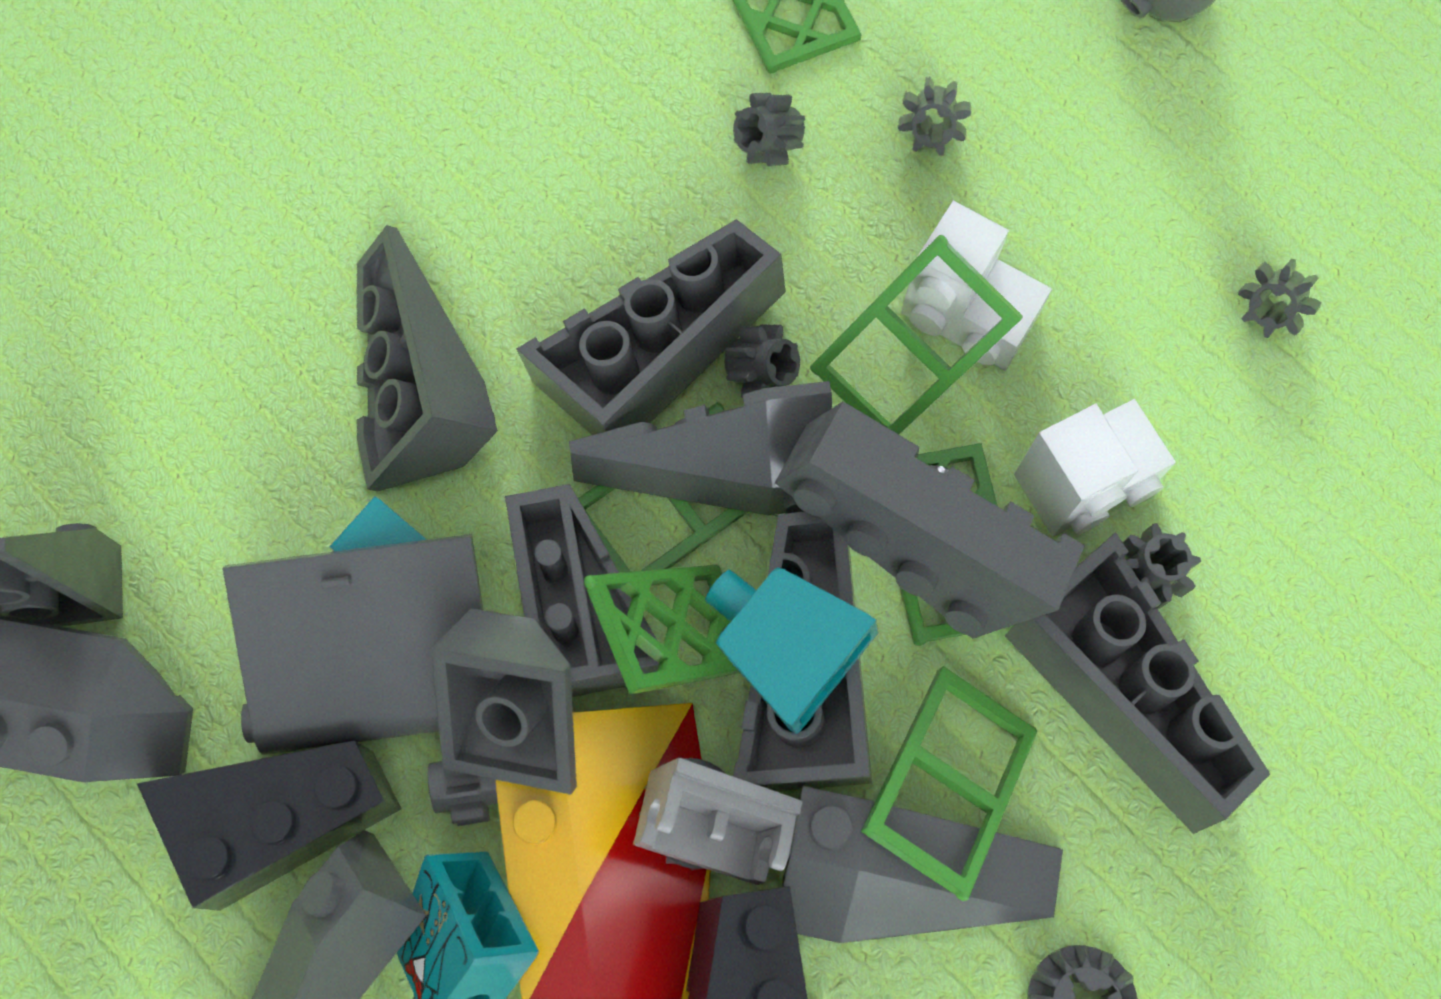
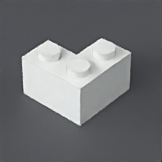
M953 200L919 255L938 235L945 236L948 243L1023 315L1022 320L977 361L984 365L994 364L1006 371L1040 315L1052 288L998 260L1009 230ZM938 255L908 285L901 311L903 315L909 317L911 323L920 331L932 336L942 335L962 346L965 353L1002 319Z
M1133 399L1105 414L1101 412L1097 404H1094L1039 432L1014 475L1052 537L1071 527L1076 535H1080L1110 517L1108 510L1123 500H1126L1129 506L1133 507L1160 492L1164 488L1160 479L1171 469L1176 461L1137 401Z

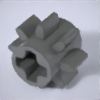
M926 77L924 90L918 96L912 92L904 93L902 104L913 113L905 114L899 118L898 130L903 132L912 130L914 135L913 151L917 152L924 145L936 148L938 155L942 156L944 155L945 144L952 138L958 141H965L966 128L957 120L965 119L971 115V102L963 101L957 103V82L952 81L944 88L934 86L931 77ZM937 109L938 115L943 117V122L933 124L931 117L926 115V111Z
M750 94L749 101L751 107L735 112L736 118L733 126L734 143H737L742 151L748 153L747 163L749 164L766 163L767 166L787 165L789 159L787 151L803 148L805 116L801 115L794 107H791L792 96L789 94Z
M1290 259L1283 269L1275 272L1268 263H1262L1255 270L1256 278L1260 284L1253 282L1245 283L1238 292V295L1242 298L1250 300L1249 310L1241 319L1243 322L1254 319L1256 323L1264 327L1263 333L1266 338H1269L1275 329L1285 326L1291 334L1297 335L1304 327L1303 318L1299 313L1315 315L1321 307L1322 303L1319 300L1309 297L1310 289L1319 279L1318 276L1310 275L1305 278L1300 272L1295 270V259ZM1273 293L1275 296H1280L1286 293L1291 301L1288 305L1284 301L1273 303L1269 295Z
M760 325L739 327L740 338L734 340L729 347H726L724 364L727 372V381L743 384L741 397L743 398L742 394L756 390L791 384L799 373L800 355L797 343L782 339L783 326Z
M1154 523L1142 532L1141 539L1131 534L1123 541V544L1128 550V553L1125 555L1128 557L1126 559L1140 582L1148 581L1161 602L1157 609H1160L1172 601L1173 594L1182 598L1196 587L1194 582L1186 575L1201 562V558L1192 556L1189 546L1185 543V533L1181 532L1177 535L1162 534L1159 525Z
M442 761L429 763L428 787L431 804L436 814L451 811L452 824L457 823V826L490 821L488 805L498 804L495 779L443 769Z

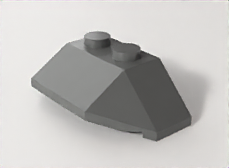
M0 616V767L78 782L177 776L185 772L193 708L181 695H175L161 674L126 638Z

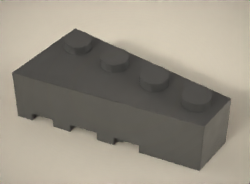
M736 219L668 259L669 266L643 281L639 277L618 288L620 294L618 297L589 314L584 308L563 321L565 328L541 342L535 337L516 348L532 382L591 435L639 422L651 423L725 351L726 347H729L734 340L740 337L739 327L751 326L786 293L781 253Z
M845 402L839 403L806 425L778 475L775 484L791 495L800 509L810 515L819 517L843 536L851 549L871 558L895 577L896 582L903 590L912 595L919 596L942 614L946 622L953 629L974 639L1059 610L1085 545L1065 533L1060 535L1057 541L1051 539L1030 526L1035 515L1011 501L1003 510L970 490L974 482L973 478L953 466L948 469L942 466H929L917 459L919 446Z
M806 512L778 514L768 576L777 567L782 568L855 607L850 547L846 543L845 538L819 517ZM860 657L798 735L784 724L756 690L750 686L741 727L743 732L738 761L735 762L733 777L773 791L799 790L803 786L824 788L872 784Z
M1115 532L1076 567L1059 610L1015 624L1005 637L1175 816L1195 834L1226 820L1270 775V772L1222 697L1211 694L1194 667L1199 662L1185 639L1178 642L1157 609L1161 604L1160 600L1147 580L1140 582L1124 557L1128 550Z

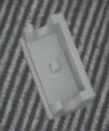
M677 758L650 771L633 845L754 885L762 884L766 881L769 868L783 871L788 861L796 816L800 815L802 801L688 760Z

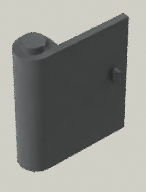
M472 534L231 564L222 568L247 702L243 705L241 711L242 732L247 743H255L262 755L319 748L354 740L356 742L439 732L431 648L471 608L483 610Z

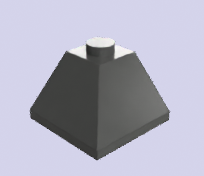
M471 608L431 648L443 769L571 795L577 787L569 662L535 619Z

